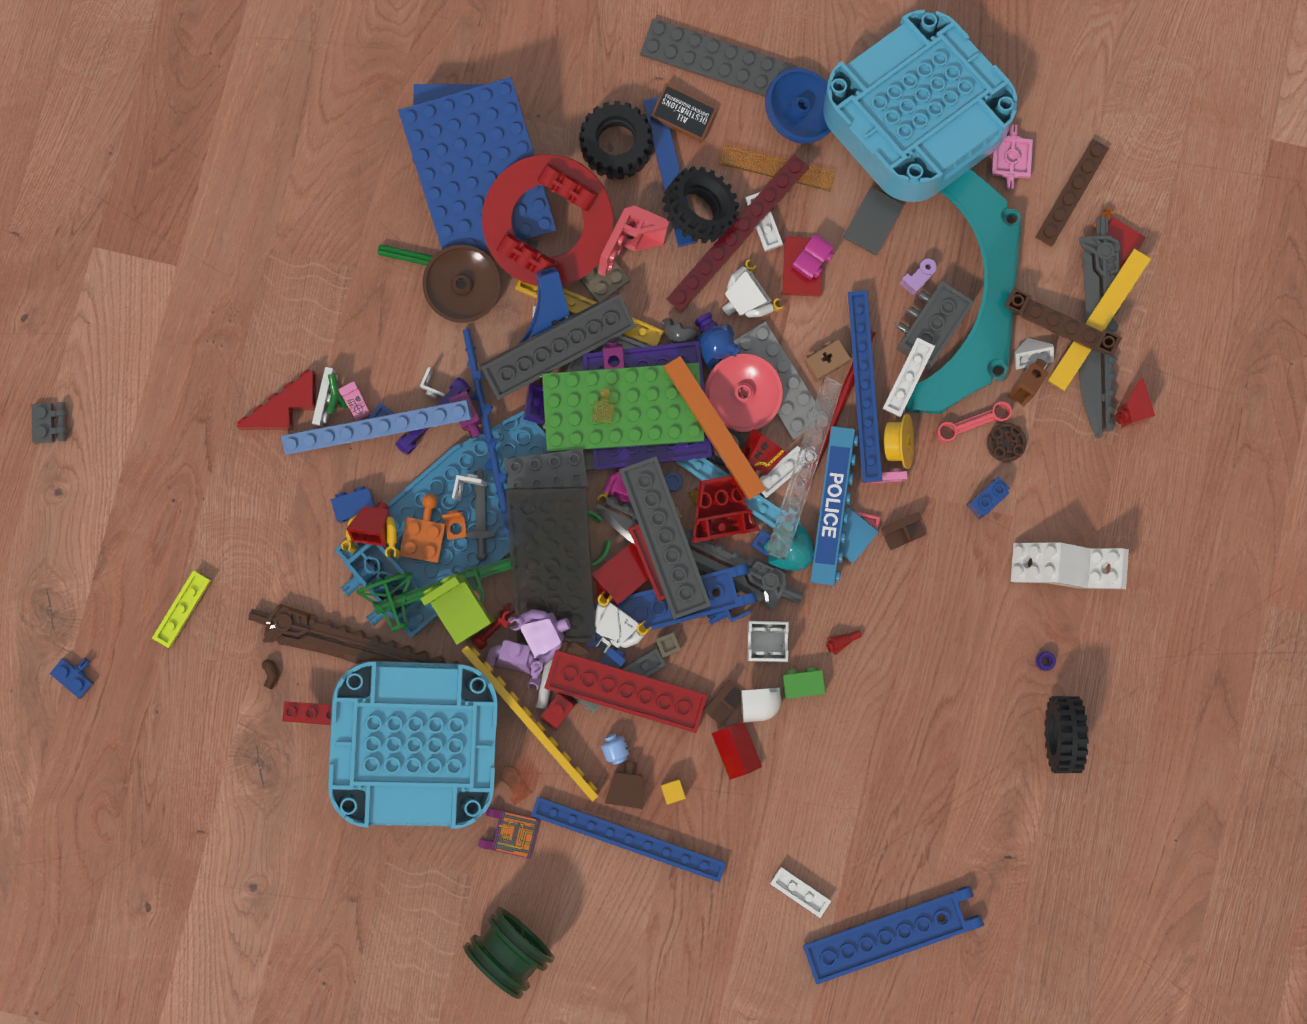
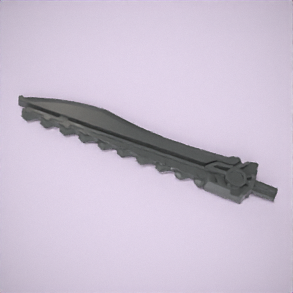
M1104 216L1096 218V236L1079 238L1080 246L1084 249L1081 258L1085 289V323L1100 302L1099 277L1102 279L1103 297L1120 271L1121 242L1112 238V236H1108V217ZM1112 318L1105 330L1113 333L1117 331L1119 326ZM1091 350L1079 368V381L1084 407L1095 437L1101 438L1102 402H1104V428L1106 431H1111L1116 426L1110 415L1114 414L1116 410L1111 398L1115 397L1117 391L1111 382L1115 381L1117 374L1112 369V365L1116 364L1118 358L1115 354L1113 356L1103 354L1104 394H1102L1101 353Z
M610 497L606 500V504L631 516V520L604 506L596 505V510L616 531L634 544L628 528L637 525L638 521L631 503H625V505L620 506L616 497ZM686 530L684 532L690 546L733 567L747 564L750 572L746 575L748 582L761 589L762 593L748 585L744 575L733 578L735 588L746 594L755 592L757 601L764 600L765 605L769 609L775 610V605L778 604L781 596L798 604L802 599V592L786 586V573L784 570L757 558L754 559L753 556H747L746 559H743L738 550H732L729 553L723 543H717L715 546L711 544L710 540L692 543L693 531ZM691 550L699 570L709 574L728 569V567Z

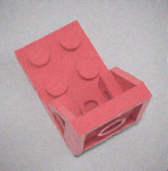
M635 205L624 208L601 254L598 274L605 277L608 270L612 271L615 265L614 259L616 255H620L623 247L636 252L663 246L667 238L670 221L668 222L667 219ZM629 234L631 236H634V238L628 239L627 235Z

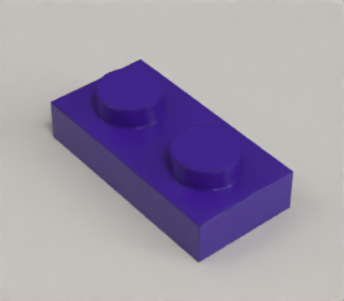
M530 383L527 389L523 419L542 424L545 418L543 386Z

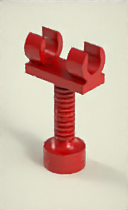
M511 603L504 605L503 611L500 610L498 612L497 620L484 633H476L471 638V641L478 649L482 650L488 644L486 640L502 625L507 628L511 624L508 622V619L515 617L516 608L512 613H509L511 609L507 608L511 606Z

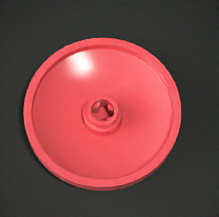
M740 353L736 357L729 356L723 359L712 369L706 381L705 395L726 428L748 432L765 426L776 416L783 400V385L777 370L767 360L754 354Z

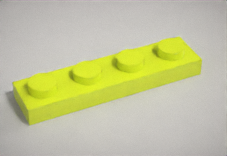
M193 570L152 639L167 648H171L212 580Z

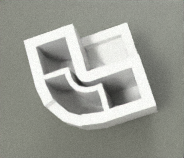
M781 689L742 690L741 712L743 723L765 721L774 717L781 707Z

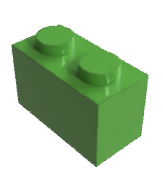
M817 667L805 668L806 672L798 673L797 669L786 671V675H781L784 698L790 699L825 694L822 670L817 671Z

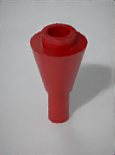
M857 630L850 634L827 637L826 647L830 653L833 652L834 655H837L852 641L861 638L862 634Z

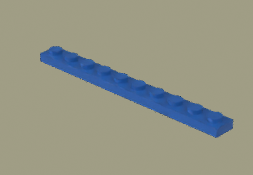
M868 291L848 292L862 482H883Z
M537 797L531 814L535 818L720 882L726 862L541 797Z

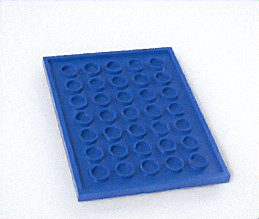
M512 77L398 110L442 249L453 245H469L482 251L489 250L482 229V211L487 193L496 178L505 169L517 161L535 155ZM544 185L536 186L526 191L515 205L513 227L515 236L521 240L557 230Z

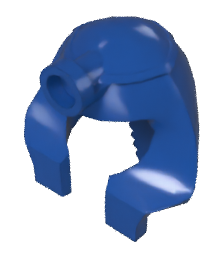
M729 324L710 327L695 338L696 341H699L702 357L708 370H712L722 358L729 355L736 357L740 351L741 346L734 343V332Z

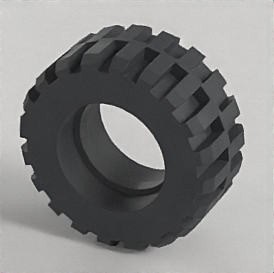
M614 101L613 105L605 102L602 108L596 106L593 108L592 114H587L585 117L586 121L582 122L579 140L583 159L588 163V167L592 171L596 170L597 174L601 177L604 174L607 175V179H613V176H618L620 180L624 179V175L634 176L636 170L640 172L644 168V163H648L653 149L652 127L648 123L646 115H641V110L637 107L631 108L630 103L625 102L624 105H620V101ZM613 126L624 127L634 135V145L624 154L611 155L599 147L598 138L600 134Z

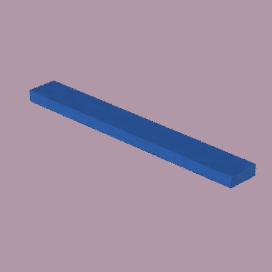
M659 97L643 100L648 123L652 127L653 145L665 191L678 173H680L670 128L650 119ZM674 229L678 247L697 243V241H691L692 237L689 235L683 237V231L680 229Z

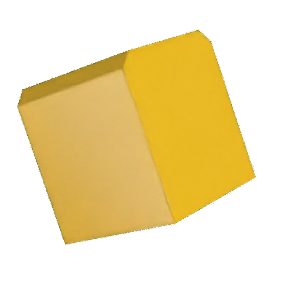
M680 779L661 784L667 805L686 799Z

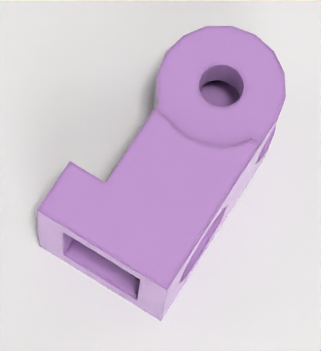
M924 259L918 266L917 271L912 276L907 273L900 281V284L914 296L936 271V263L932 259Z

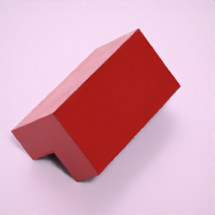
M741 721L712 733L730 780L749 774L762 767L745 722Z

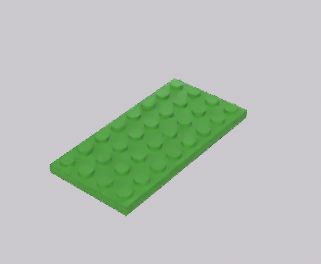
M699 363L686 364L701 387ZM665 365L542 374L547 453L575 449L591 450L704 442V431L663 367Z

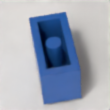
M365 486L355 488L353 493H338L335 495V498L330 499L336 520L340 524L348 522L365 506L376 508L372 490L365 488Z

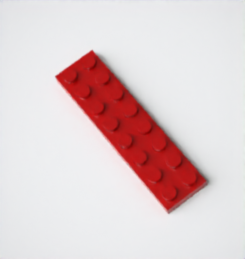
M558 650L555 651L544 689L697 733L708 696L704 693Z

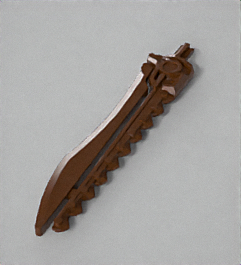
M283 604L278 605L270 614L251 609L248 620L266 625L264 643H273L277 640L279 645L315 651L342 658L355 664L366 661L407 662L312 635H307L301 639L283 635L301 636L307 632H312L423 663H445V658L441 655L431 659L429 653L425 650L415 654L410 645L398 648L394 640L382 643V638L378 635L366 638V633L363 630L351 633L350 628L346 624L335 628L334 623L330 619L318 622V617L314 614L311 615ZM458 661L451 662L453 664H460Z

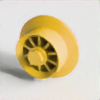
M904 414L902 422H888L884 433V448L887 460L902 461L905 469L911 467L914 456V428L909 414Z

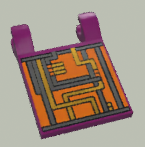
M488 807L486 815L499 818L494 842L480 839L478 846L483 849L530 859L540 819Z

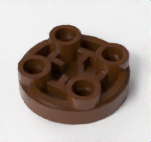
M1002 423L995 426L989 432L986 444L993 458L1001 462H1012L1024 454L1027 441L1020 426Z

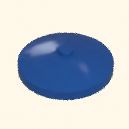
M804 68L788 69L776 76L768 86L765 95L766 114L775 130L786 139L800 144L817 142L829 134L831 130L825 122L823 113L828 82L819 74Z

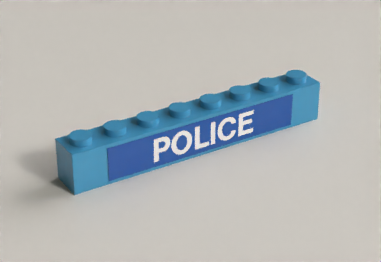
M831 426L810 581L812 584L835 587L836 582L840 581L841 571L838 570V563H842L843 551H840L841 543H845L846 538L843 524L848 522L849 512H845L846 504L850 505L851 493H848V487L853 484L854 473L850 472L851 465L855 466L856 454H853L854 446H858L859 435H856L855 429Z

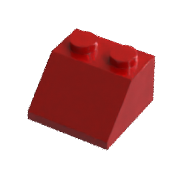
M1143 378L1128 387L1117 408L1116 419L1122 428L1145 422L1155 416Z

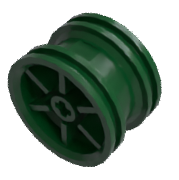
M497 907L495 910L496 915L491 914L488 918L491 926L481 937L474 934L470 938L471 943L467 942L463 949L470 960L487 978L510 996L520 999L523 996V991H527L530 988L528 978L537 968L545 971L548 968L547 962L552 963L555 958L543 941L525 924L504 908Z

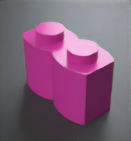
M815 233L793 263L792 268L810 281L813 277L817 279L823 271V268H821L825 261L829 263L835 253L832 252L834 246Z

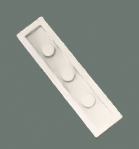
M916 339L882 408L883 410L901 417L934 350V345L922 339Z

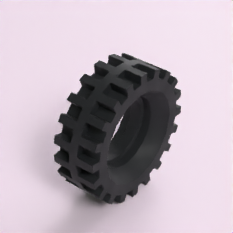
M691 166L689 170L683 169L664 192L666 195L662 198V202L666 203L663 211L669 213L667 217L668 222L673 221L675 224L673 228L683 231V237L691 236V241L694 242L698 239H701L702 243H706L709 239L711 243L715 242L729 230L739 215V212L736 211L739 208V203L734 201L737 195L730 191L732 186L730 183L726 185L723 182V176L719 178L715 176V171L713 170L706 172L705 167H700L699 170H696L695 166ZM692 194L704 199L712 209L713 219H704L694 213L686 203L685 195Z
M1051 696L1049 702H1047L1046 720L1044 723L1046 756L1049 759L1048 765L1053 773H1082L1085 769L1084 764L1087 763V744H1089V739L1087 738V715H1085L1083 700L1079 696Z

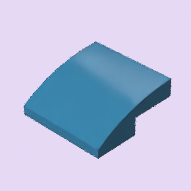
M848 507L845 512H849L848 522L843 524L846 538L845 543H841L840 551H843V556L854 563L879 531Z

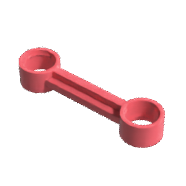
M998 402L991 410L957 423L944 422L937 428L936 436L941 442L949 443L960 433L992 421L1004 422L1012 414L1011 406L1006 402ZM998 405L1004 406L1007 409V416L1005 418H998L994 412L995 407ZM943 426L952 428L954 432L952 438L945 439L941 436L940 430Z

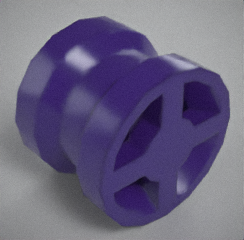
M710 312L694 321V324L699 326L701 334L708 328L718 325L717 322L712 320Z

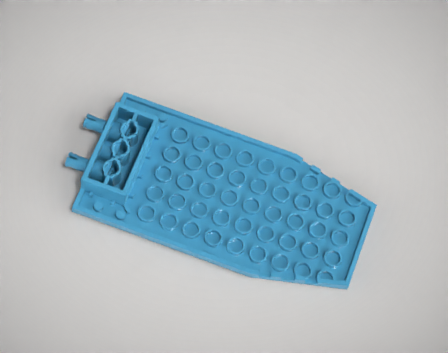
M524 411L491 427L493 438L497 440L496 452L501 473L506 474L504 459L547 453L545 432L537 423L524 420ZM482 434L474 439L469 438L467 441L452 447L387 505L389 506L388 510L391 517L395 520L397 529L395 548L399 551L406 517L423 519L425 507L422 504V499L426 494H434L438 499L437 506L432 509L431 522L445 524L442 515H446L448 511L458 510L464 514L466 532L476 531L475 484L464 483L461 501L452 499L456 475L465 477L467 474L477 475L478 468H481L484 481L487 482V486H485L486 531L496 533L495 537L485 539L486 560L479 561L476 558V554H478L476 539L466 537L448 540L446 528L439 563L403 556L395 558L394 550L391 552V558L385 555V550L389 547L388 543L385 547L354 542L357 546L354 553L344 551L340 544L335 551L353 573V577L340 587L348 597L361 585L365 587L369 582L375 584V580L378 578L385 580L387 575L395 577V573L404 574L405 572H412L413 576L406 591L408 592L441 581L449 575L455 574V571L460 573L463 572L464 568L467 570L472 569L473 565L480 568L500 561L528 537V534H522L520 538H508V535L503 534V513H501L498 495L496 494L497 490L493 471L485 466L490 458L485 435ZM506 479L504 489L506 490L505 494L509 510L528 509L526 499L510 500ZM546 496L534 498L535 508L532 509H543L544 516L550 506H547ZM535 518L530 519L528 527L535 529L539 521ZM512 519L508 523V527L512 530L519 526V521L516 519ZM454 523L450 528L451 533L455 535L459 534L462 530L461 525L458 523ZM405 579L387 585L389 592L395 589ZM406 583L391 594V596L402 594ZM384 586L368 591L369 593L386 594ZM373 596L377 602L387 598V596ZM421 600L405 605L408 626L404 631L410 638H413L438 615L432 605L424 606ZM398 607L396 608V613L400 624H403L402 608ZM374 610L366 618L375 626L384 618V615L382 613L376 615ZM387 611L386 614L395 621L393 612Z

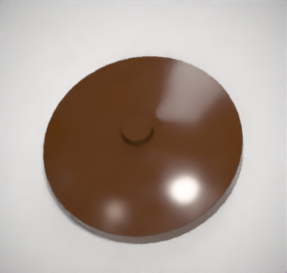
M453 245L442 249L431 258L424 271L423 292L429 306L439 316L452 322L468 323L484 317L495 306L500 294L501 280L495 263L485 252L473 246Z

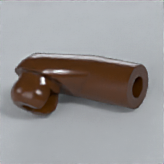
M266 659L262 662V668L268 677L263 686L273 690L280 672L274 661Z

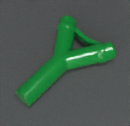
M335 373L328 374L331 397L327 406L328 414H333L337 408L342 407L346 409L348 407L344 398L339 394Z

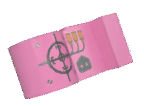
M354 381L338 389L356 421L371 415L362 393Z

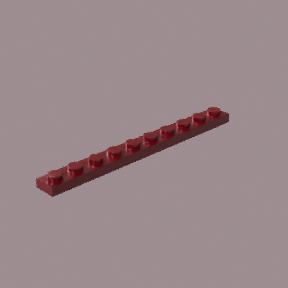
M794 154L736 219L729 230L714 244L669 295L667 301L682 313L804 175L809 166Z

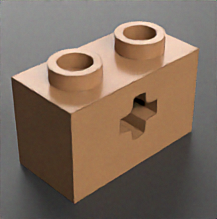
M839 339L835 342L830 340L822 346V350L818 352L814 350L806 355L807 359H805L804 364L815 382L833 373L851 360ZM824 356L826 358L830 357L829 363L827 361H822Z

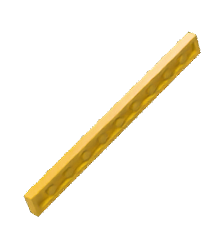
M467 645L461 650L477 670L487 677L497 693L593 802L598 797L595 793L598 789L591 781L587 783L582 778L585 774L578 766L574 768L569 763L572 759L565 751L561 753L556 748L559 744L552 736L548 738L543 733L546 729L539 721L534 723L530 718L533 714L526 706L521 708L517 703L520 699L513 691L508 693L504 688L507 684L500 676L494 677L491 673L494 669L487 661L481 662L478 658L481 654L474 646L469 648Z

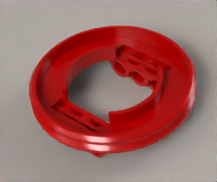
M540 154L517 161L496 178L484 201L482 229L490 253L508 274L534 286H537L535 272L555 267L558 271L562 286L586 276L599 264L601 254L613 232L612 205L603 184L583 164L565 156ZM540 185H545L552 192L567 199L571 204L579 206L583 213L584 224L579 241L569 251L558 256H552L551 258L517 238L513 227V212L517 201L526 191Z

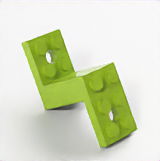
M449 575L440 581L442 583L441 586L430 587L423 592L425 596L420 598L424 606L432 605L456 645L497 620L494 613L488 615L464 575Z

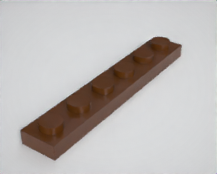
M1094 139L1091 140L1035 238L1051 247L1054 245L1109 147Z

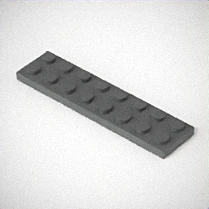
M652 19L640 56L765 97L768 86L776 76L785 70L797 67L796 65L656 19Z
M617 292L479 366L497 400L541 378L542 374L550 373L636 326L621 294Z
M657 456L619 469L673 620L710 607L708 595Z

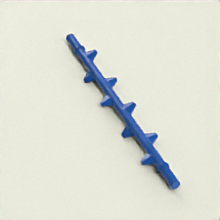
M464 329L462 332L466 345L465 351L469 359L467 367L471 369L475 387L471 400L478 401L483 425L481 432L485 435L490 457L485 466L493 471L501 513L509 512L504 482L508 475L500 471L496 452L497 440L493 438L489 414L493 406L486 404L481 383L482 372L478 369L470 329Z

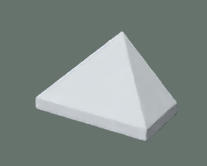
M1027 338L1015 351V369L1027 368L1031 363H1035L1037 359H1042L1046 363L1054 362L1053 344Z

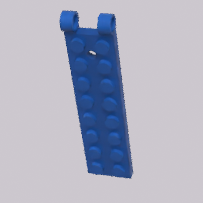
M742 564L702 575L701 579L711 606L673 620L666 599L658 601L654 589L632 594L617 607L638 623L645 620L644 627L646 629L652 627V630L753 604L758 601L755 592L737 596L733 578L750 573L748 565ZM714 589H719L720 594L718 596L712 594ZM598 604L578 609L588 648L596 646L602 638L601 635L595 632L597 628L594 625L595 611Z
M971 886L959 888L954 892L803 944L816 985L984 926L981 915H975L964 920L958 902L974 896ZM940 914L945 915V920L942 922L938 920Z

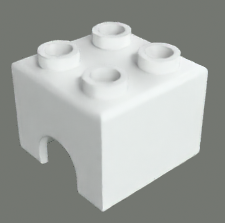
M748 621L747 661L788 662L789 622Z

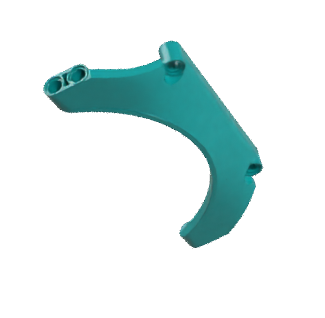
M971 169L939 193L957 207L966 218L979 243L984 266L982 303L973 328L961 348L940 370L916 384L906 405L907 412L942 414L966 397L991 385L992 379L997 382H1003L1009 375L1014 312L1006 308L1005 304L1013 288L1016 289L1022 219L1017 210L1008 209V202L1004 197ZM1016 217L1017 221L1015 223H1008L1009 218ZM997 368H1003L1004 373L997 376L994 374Z

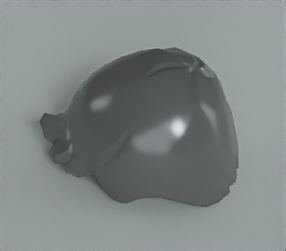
M665 318L661 322V324L665 325L666 336L673 344L690 342L698 332L695 328L683 327L682 323L674 324L671 318Z

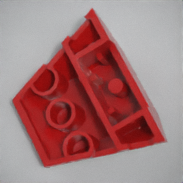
M733 476L700 481L692 543L761 531L759 526L755 524L752 510L748 509L744 500L745 495Z

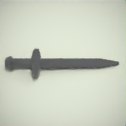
M478 468V479H482L484 481L481 468ZM475 485L476 531L467 533L466 537L477 540L478 554H476V558L479 561H484L487 558V554H485V539L495 537L496 533L486 531L485 486Z

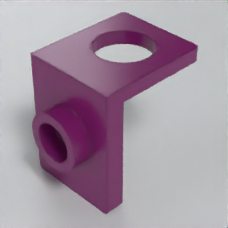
M618 341L607 342V345H603L605 369L624 368L623 344H618ZM615 355L619 358L620 362L616 367L609 365L608 359L610 356Z

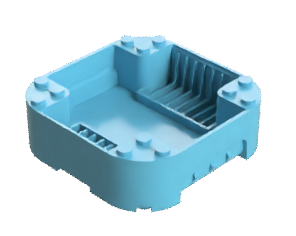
M917 10L904 15L898 28L885 35L883 39L870 46L865 52L856 56L847 65L841 61L835 66L828 80L823 113L825 122L831 132L888 195L901 201L919 202L939 193L999 148L1005 140L1016 114L1017 94L1010 80L996 65L993 66L969 40L968 34L951 17L938 11L931 13L925 12V10Z
M366 661L356 664L345 671L337 681L332 694L328 766L329 796L333 807L339 815L349 823L360 827H369V825L447 826L451 829H457L474 823L486 812L494 793L497 696L491 682L479 670L470 666L453 663Z

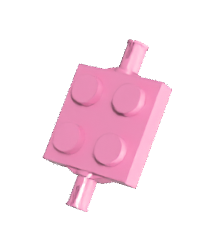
M1014 124L1010 126V135L1006 136L999 148L992 152L991 176L1007 178L1006 190H1014V179H1029L1031 177L1033 139H1023L1017 136L1018 125L1016 124L1015 126Z

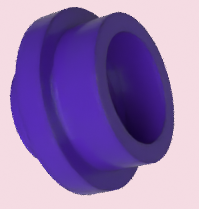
M1042 651L1036 656L1035 662L1040 670L1049 671L1055 666L1056 659L1051 652ZM1044 657L1048 659V664L1046 665L1042 663Z

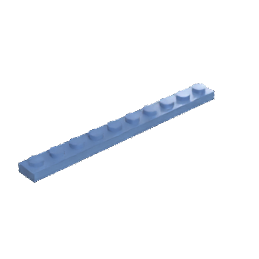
M467 399L282 435L281 439L285 455L471 420L472 414L469 400Z

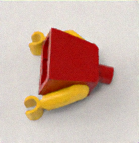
M378 502L376 508L365 506L358 514L349 519L345 535L347 540L342 542L341 548L344 551L354 553L357 549L354 542L385 547L388 543L389 547L386 548L385 555L391 558V552L394 550V557L398 558L400 551L395 548L397 529L395 520L391 517L388 510L389 506L384 502Z

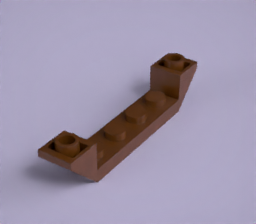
M1013 288L1005 304L1006 308L1021 318L1095 352L1113 356L1122 340V337L1107 330L1099 331L1032 300L1030 295Z

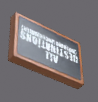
M665 83L650 119L702 143L717 107Z

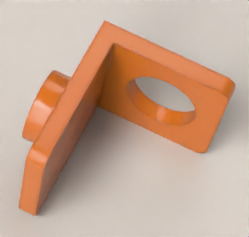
M453 510L448 511L446 515H442L446 524L448 540L466 538L465 517L462 512ZM454 523H458L462 527L461 532L457 535L452 534L450 531Z

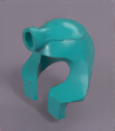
M782 522L777 530L773 531V536L784 549L783 554H780L779 547L771 540H767L763 545V548L769 555V564L781 569L800 571L807 568L814 559L812 540L801 524L793 527Z

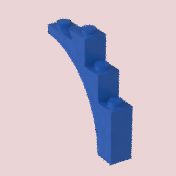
M555 267L535 272L538 287L536 309L527 332L518 344L552 327L551 321H562L566 316H570L560 276Z

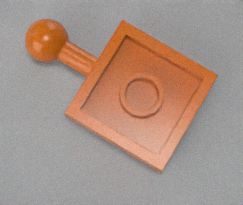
M426 494L422 499V504L425 507L423 519L406 517L400 556L439 563L446 524L430 521L432 509L437 506L438 499L434 494Z

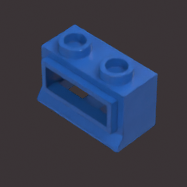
M997 477L966 506L981 519L1009 494L1008 490L1010 487L1000 477Z

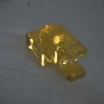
M602 388L600 402L594 401L592 422L612 424L614 404L609 403L610 389Z

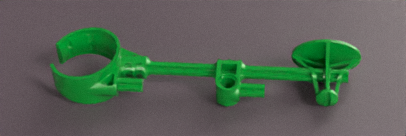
M576 509L564 514L529 547L527 552L480 568L473 565L472 569L467 570L464 568L463 572L455 571V574L458 576L464 575L473 591L479 593V600L482 603L485 595L481 580L529 563L538 565L539 561L546 562L548 558L555 559L556 563L538 568L541 579L543 580L558 574L564 577L589 569L601 562L609 551L611 541L604 542L601 554L590 563L575 564L567 561L560 554L556 546V533L559 526L566 519L573 516H586L592 518L597 524L603 520L595 512L586 509ZM405 572L404 574L395 573V577L387 575L385 580L378 578L375 580V584L367 583L365 587L359 588L356 593L373 603L376 615L382 613L390 626V630L398 632V629L404 630L408 626L405 605L421 600L420 598L425 596L423 592L432 586H441L442 583L440 581L406 592L413 576L412 572ZM405 579L395 589L389 592L387 585ZM406 583L402 594L391 596V594ZM383 586L386 594L364 593ZM367 595L387 596V598L385 600L376 602L369 598ZM398 607L402 608L403 624H400L396 613V608ZM387 611L393 612L397 626H392L386 614Z

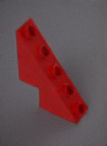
M309 369L302 372L298 380L289 382L284 386L282 392L273 394L269 397V401L266 404L257 406L250 416L241 418L237 422V428L240 430H293V410H315L316 373Z
M284 701L282 721L331 725L332 704Z

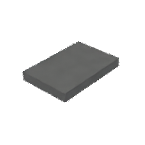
M870 187L843 238L877 256L904 204Z

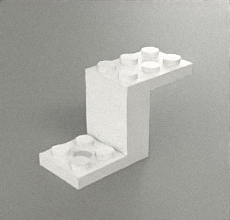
M1013 543L1011 582L1049 583L1078 589H1126L1129 549H1090L1066 543ZM1030 558H1032L1031 567L1028 566V561ZM1108 564H1110L1111 570H1110V572L1107 574V573H1106V566H1107Z

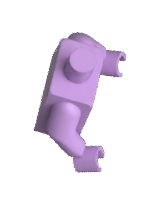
M532 609L519 615V618L510 617L508 622L516 621V625L510 627V629L515 631L521 629L535 659H539L538 661L530 662L529 667L537 664L538 669L533 673H540L543 665L551 661L555 651H559L562 647L563 631L570 629L571 625L567 618L557 621L554 613Z
M503 640L501 645H494L489 649L486 661L493 669L495 665L530 674L531 678L527 687L530 689L532 684L537 687L536 690L539 689L541 684L540 673H533L538 669V665L534 664V666L529 667L530 662L538 661L539 659H535L528 645Z

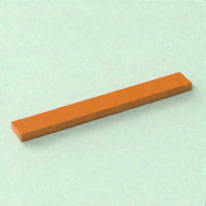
M681 356L663 367L748 501L766 490Z

